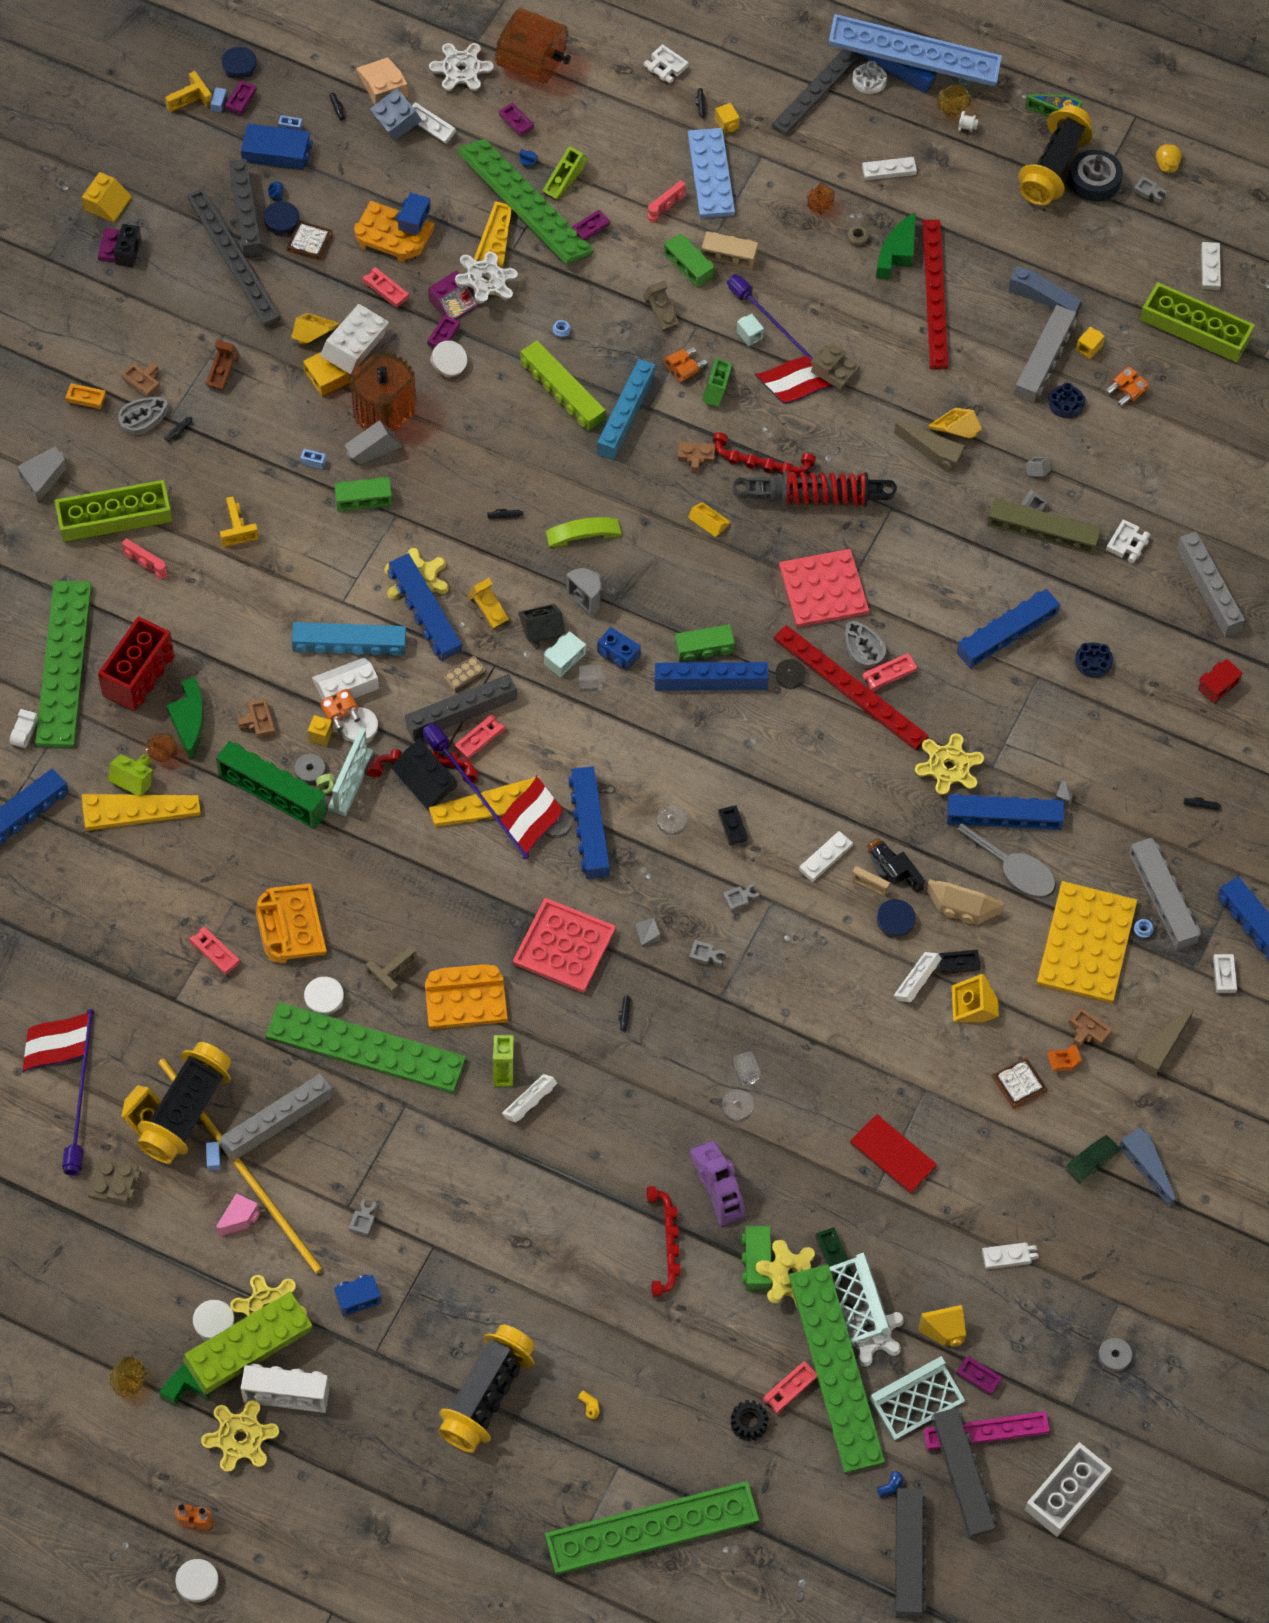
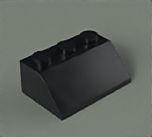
M420 739L408 747L391 767L427 810H429V807L436 805L457 787V781Z

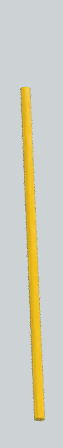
M163 1058L158 1064L173 1082L177 1074L165 1058ZM203 1111L199 1118L221 1147L222 1134ZM240 1158L233 1161L232 1163L315 1274L322 1271L320 1265Z

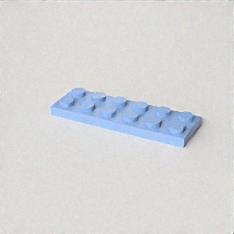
M722 128L688 130V142L700 219L735 216Z

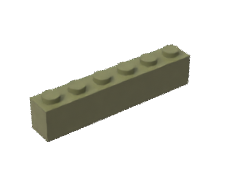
M994 499L987 523L989 527L1094 555L1101 531L1100 527L1093 524L1082 523L1057 514H1049L1039 509H1031L1002 499Z

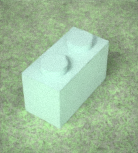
M569 631L565 636L562 635L553 647H549L545 651L544 665L561 678L586 654V644Z

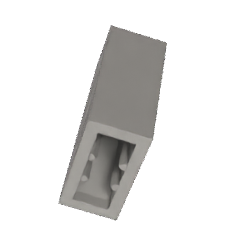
M381 420L345 444L348 450L346 452L348 458L351 461H356L359 465L403 447L396 434Z
M56 446L17 466L19 477L37 502L43 499L66 470L65 462L67 458L62 451H58Z

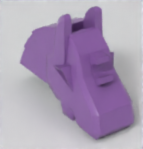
M714 1141L691 1148L689 1155L699 1173L701 1183L710 1196L720 1227L745 1218L743 1199L734 1176L735 1170L732 1160L724 1157L718 1143ZM722 1171L725 1179L717 1181L715 1173ZM733 1194V1198L722 1201L723 1197ZM737 1205L738 1209L725 1213L724 1209Z

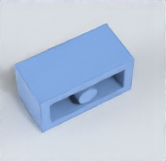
M215 88L210 104L211 111L222 113L227 98L226 89Z
M281 115L278 127L301 130L302 119Z
M304 449L300 457L301 464L323 470L326 454Z
M219 1142L206 1143L208 1171L220 1170Z

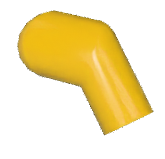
M583 1390L579 1394L578 1399L586 1404V1416L590 1419H595L600 1413L599 1401Z

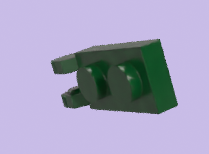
M834 1227L815 1234L826 1264L829 1267L848 1261ZM849 1266L847 1267L845 1274L853 1277L852 1271ZM832 1272L833 1278L836 1282L839 1275Z

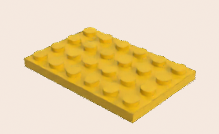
M1062 881L1036 985L1113 1004L1137 899Z

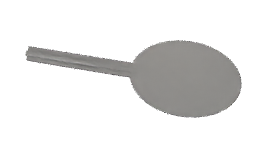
M964 824L959 825L958 830L1003 861V872L1006 878L1019 891L1034 897H1044L1052 893L1055 887L1054 877L1041 861L1021 853H1014L1008 856Z

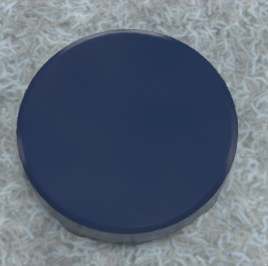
M233 47L223 54L222 67L227 77H251L257 63L256 56L250 49L246 47Z
M275 202L266 208L264 222L274 235L280 236L297 228L299 212L289 202Z
M1064 383L1054 388L1048 400L1050 410L1062 418L1076 417L1083 411L1085 396L1071 383Z
M1095 642L1083 643L1080 645L1075 656L1077 669L1083 675L1091 678L1106 675L1113 663L1110 647L1106 644Z
M899 899L884 902L879 907L876 916L878 927L888 938L904 936L913 930L916 919L912 906Z

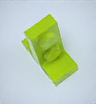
M494 1035L493 1086H513L514 1035Z

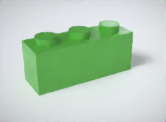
M679 233L664 243V255L697 288L714 277V264L707 260L687 237L685 238Z
M389 477L334 483L337 511L392 506Z
M730 624L676 633L674 641L679 662H691L701 658L709 659L712 656L718 655L726 656L734 653L735 646Z
M746 1226L745 1233H741V1246H745V1252H742V1265H746V1271H742V1284H746V1291L771 1290L772 1281L768 1276L760 1275L756 1271V1264L761 1260L771 1262L770 1226Z

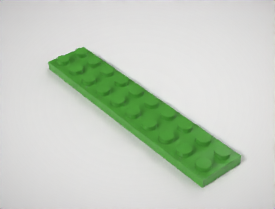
M485 138L458 148L457 153L565 264L592 255L594 249L585 240H582L574 229H571L568 222Z
M53 582L35 742L36 747L74 748L91 582Z
M278 1002L265 1035L266 1040L454 1094L466 1061V1056L281 1002Z
M829 1265L791 1273L788 1277L844 1474L884 1464L885 1460Z
M748 1481L547 1532L545 1533V1538L555 1575L753 1525L759 1523V1518Z

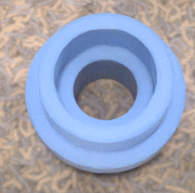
M559 320L553 325V333L557 337H566L571 331L570 325L565 320Z
M1141 919L1135 923L1134 932L1140 938H1148L1153 933V925L1149 920Z

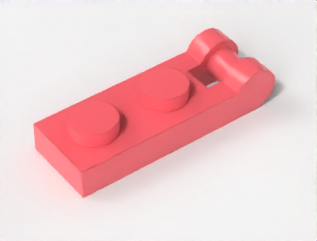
M682 180L648 206V220L650 222H656L660 214L665 210H669L674 203L684 198L686 184Z
M375 267L370 271L369 275L361 278L365 286L372 288L395 308H398L409 299V293Z
M127 538L122 542L123 554L128 559H134L143 568L152 570L156 573L158 579H164L167 576L166 565L163 560Z
M909 653L865 672L862 677L865 682H868L869 689L875 692L882 686L916 672L917 666Z
M490 715L457 742L454 748L466 760H469L496 736L501 735L505 731L506 726L498 723L494 715Z
M202 927L196 936L193 935L188 939L225 976L240 964V960L205 927Z
M803 1361L763 1397L762 1401L766 1405L769 1404L773 1408L772 1411L778 1415L817 1379L816 1372ZM777 1395L782 1398L780 1402L775 1399Z

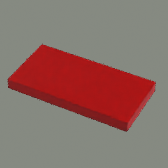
M878 1114L850 1140L852 1146L910 1194L937 1167V1164Z

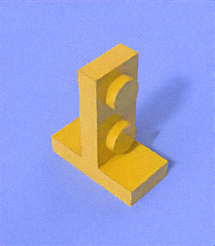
M195 71L189 73L190 86H186L165 97L166 108L169 112H173L198 99H201L207 108L210 107L212 94Z
M233 496L226 498L233 528L220 531L222 546L226 547L259 539L256 523L245 526L243 518L238 516L241 513L239 503H235Z
M487 578L473 586L466 595L470 601L475 600L491 629H494L508 621L509 618L490 588L493 583L490 578Z

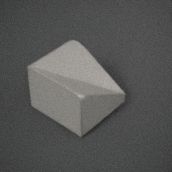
M1033 457L1026 463L1027 475L1045 476L1052 470L1051 459L1049 457Z
M1030 490L1021 505L1031 509L1043 510L1049 501L1035 491Z
M1063 781L1060 784L1055 799L1064 801V809L1068 810L1073 798V792L1066 781Z
M654 918L635 924V931L641 946L660 941V932Z

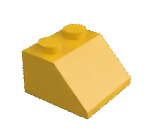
M99 172L82 196L83 209L115 223L132 199V196L115 178Z

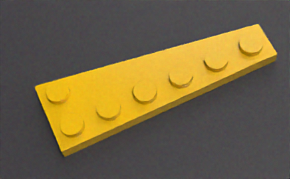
M495 201L474 260L483 261L487 252H494L498 256L497 265L503 269L512 209L508 204ZM485 276L481 277V278H483V279H485V280H487V281L490 280V279L486 278Z
M535 777L481 792V795L497 816L500 817L529 788ZM476 794L429 807L434 827L461 824L463 822H477L478 819H495Z
M81 794L86 831L201 816L198 795L138 796L128 794Z

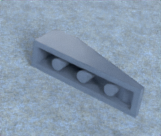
M1016 266L1010 279L1008 292L1053 308L1059 305L1077 312L1081 303V299L1028 269Z
M1139 1127L1121 1140L1119 1149L1169 1207H1172L1176 1197L1152 1142V1138L1148 1132L1143 1131Z

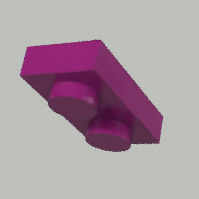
M240 81L227 101L225 109L242 115L257 91L256 86Z
M513 102L499 110V116L520 137L534 129V123Z
M597 210L572 226L571 229H574L577 235L586 241L608 227L610 220L600 210Z
M104 229L98 253L99 261L115 262L114 249L120 233L119 229Z
M444 315L429 337L427 345L435 348L443 341H451L460 327V321Z
M968 1355L956 1372V1375L992 1396L1003 1378Z

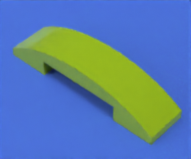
M610 517L574 520L546 531L549 548L566 546L568 541L603 535L604 539L622 536L618 519Z

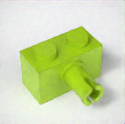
M120 754L110 763L108 781L138 796L143 795L151 787L153 769L147 767L151 764V758L143 754L137 761H134Z

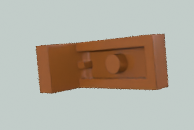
M216 340L215 348L217 353L206 385L224 391L234 361H239L240 354L234 344Z

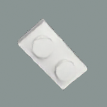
M1214 954L1213 964L1216 993H1236L1234 954Z

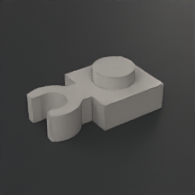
M1144 176L1141 177L1133 189L1134 193L1147 200L1151 196L1157 203H1161L1162 197L1158 195L1165 197L1167 193L1162 188L1157 189L1158 184Z
M755 884L748 885L746 890H742L741 886L723 893V898L730 912L748 906V900L754 901L759 898V892L755 894L750 893V891L755 890Z
M695 940L689 960L705 965L712 961L714 965L722 966L723 961L718 960L717 957L725 958L726 952L723 950L713 951L714 945Z
M363 1199L360 1203L361 1212L355 1210L349 1226V1232L369 1237L375 1220V1216L370 1214L375 1212L376 1202H373L370 1208H366V1199Z

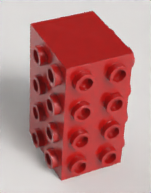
M137 616L98 672L102 696L134 712L138 706L141 707L147 693L153 690L156 680L163 676L165 667L175 657L171 632Z

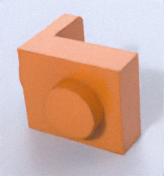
M1071 1045L1067 1050H1050L1047 1053L1053 1071H1072L1082 1062L1077 1045Z

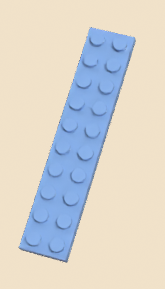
M834 14L828 41L829 46L994 87L997 83L1002 55Z

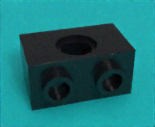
M122 224L114 249L116 265L134 266L141 243L140 226Z

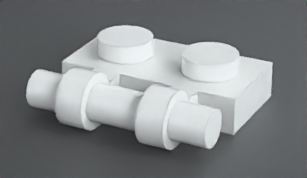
M662 44L651 54V59L654 61L646 60L643 65L648 68L649 72L657 74L659 79L671 84L674 78L670 75L674 74L678 77L688 67L689 62ZM661 65V66L664 67L665 69H664V70H661V69L659 68V66Z
M1123 519L1108 543L1106 550L1123 558L1125 553H1128L1130 555L1128 561L1134 563L1141 556L1143 547L1147 546L1150 533L1145 531L1143 535L1139 534L1138 526ZM1132 541L1137 542L1135 547L1131 546Z

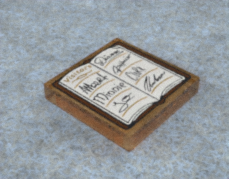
M299 220L286 247L287 251L320 260L333 232L331 229Z
M1027 1057L992 1076L1013 1109L1047 1092V1087Z

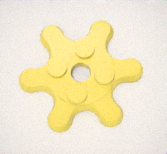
M416 548L409 549L407 554H410L431 592L441 595L448 593L449 585L437 578L438 572L446 567L445 560L437 557L430 562H425L420 558V552ZM389 563L384 568L386 575H388ZM397 584L392 586L387 592L391 600H397L403 596L398 593Z
M952 734L949 738V743L945 746H939L931 739H926L922 743V749L930 756V759L925 763L917 764L915 772L919 777L932 776L934 779H937L935 789L939 795L947 794L951 784L960 783L969 790L977 785V779L970 774L969 769L982 764L984 756L980 752H964L962 749L963 737L960 734ZM951 762L954 764V767L947 769L944 764Z
M776 1240L772 1244L775 1260L773 1262L761 1260L756 1264V1271L760 1275L768 1276L772 1280L773 1286L768 1291L767 1297L774 1304L779 1303L784 1296H790L795 1301L788 1277V1270L792 1269L795 1273L811 1269L810 1262L815 1256L814 1250L810 1247L803 1248L797 1255L789 1251L784 1240Z
M254 1275L250 1279V1285L253 1289L252 1296L247 1299L235 1298L231 1301L230 1307L236 1313H244L249 1316L286 1293L293 1292L296 1284L292 1279H284L278 1287L271 1288L266 1285L263 1276ZM301 1306L302 1310L307 1315L306 1309L303 1306Z
M255 1400L248 1401L243 1412L240 1414L231 1413L224 1405L217 1406L214 1409V1416L220 1422V1427L218 1431L206 1433L201 1438V1443L205 1448L218 1447L222 1449L224 1455L220 1461V1467L225 1472L232 1471L237 1461L241 1458L250 1459L256 1467L264 1466L267 1462V1456L261 1450V1443L266 1439L276 1438L279 1434V1428L276 1424L263 1425L258 1422L257 1415L260 1411V1404ZM237 1433H245L246 1439L239 1442L235 1440Z

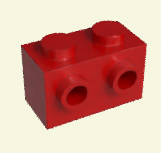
M1226 658L1222 663L1218 662L1215 664L1211 672H1206L1200 677L1198 690L1215 704L1240 683L1243 673Z

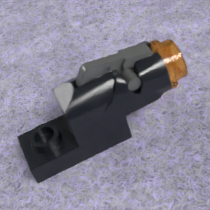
M879 838L874 839L868 844V853L880 877H887L893 884L906 879L908 885L914 888L917 893L924 889V878L904 851L896 855Z

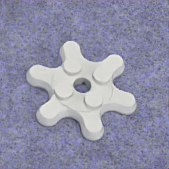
M447 43L442 46V51L446 58L443 61L431 62L429 69L434 74H444L446 76L442 82V87L445 91H452L457 84H466L471 91H477L481 86L477 75L490 73L494 65L491 61H480L477 59V55L481 50L479 44L472 43L466 50L458 51L453 44ZM459 66H464L465 69H463L462 71H460V69H458V67H459Z
M487 252L483 261H476L469 255H462L460 263L468 272L456 275L455 282L459 287H472L475 292V300L478 303L487 301L489 294H496L503 300H509L513 296V292L505 285V282L516 279L518 273L513 268H500L497 265L498 256L494 252ZM485 276L486 278H488V279H490V280L487 281V280H485V279H483V278H481V277Z
M865 1303L864 1308L857 1311L866 1315L869 1304ZM842 1308L841 1310L846 1322L851 1312ZM895 1312L886 1315L891 1331L904 1324L905 1319L901 1313ZM854 1314L850 1324L859 1328L864 1318ZM867 1320L864 1327L870 1324L876 1330L875 1323ZM851 1327L847 1328L849 1338H854L857 1330ZM891 1333L887 1335L880 1334L852 1344L859 1352L857 1361L863 1367H868L872 1364L873 1354L877 1350H884L891 1356H896L901 1351L900 1344L892 1339Z

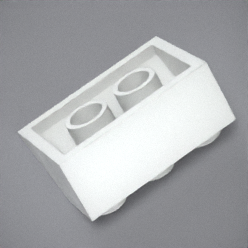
M361 658L312 677L322 700L329 696H332V698L337 696L336 693L343 689H349L354 698L379 689L378 676L372 664L366 658Z

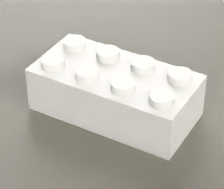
M358 304L326 340L320 356L352 374L383 338L389 321Z
M259 1364L245 1365L241 1384L243 1403L255 1400L260 1405L326 1413L330 1389L328 1376L324 1375V1373L318 1371L305 1373L300 1369L289 1371L277 1366L264 1368Z
M1079 1442L1026 1504L1025 1511L1058 1537L1107 1480L1112 1468Z

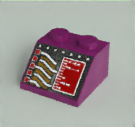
M457 270L428 288L429 301L443 316L446 315L455 320L479 306L471 287H459L456 285L455 277L460 274Z

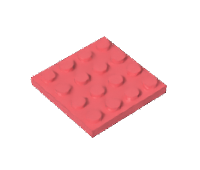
M851 549L779 562V569L796 628L869 614V608Z
M544 898L513 959V965L585 993L611 941L616 926Z

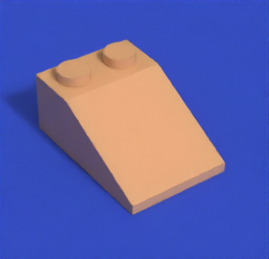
M388 57L356 68L374 105L396 88L399 89L405 98L408 97L407 82L401 71Z

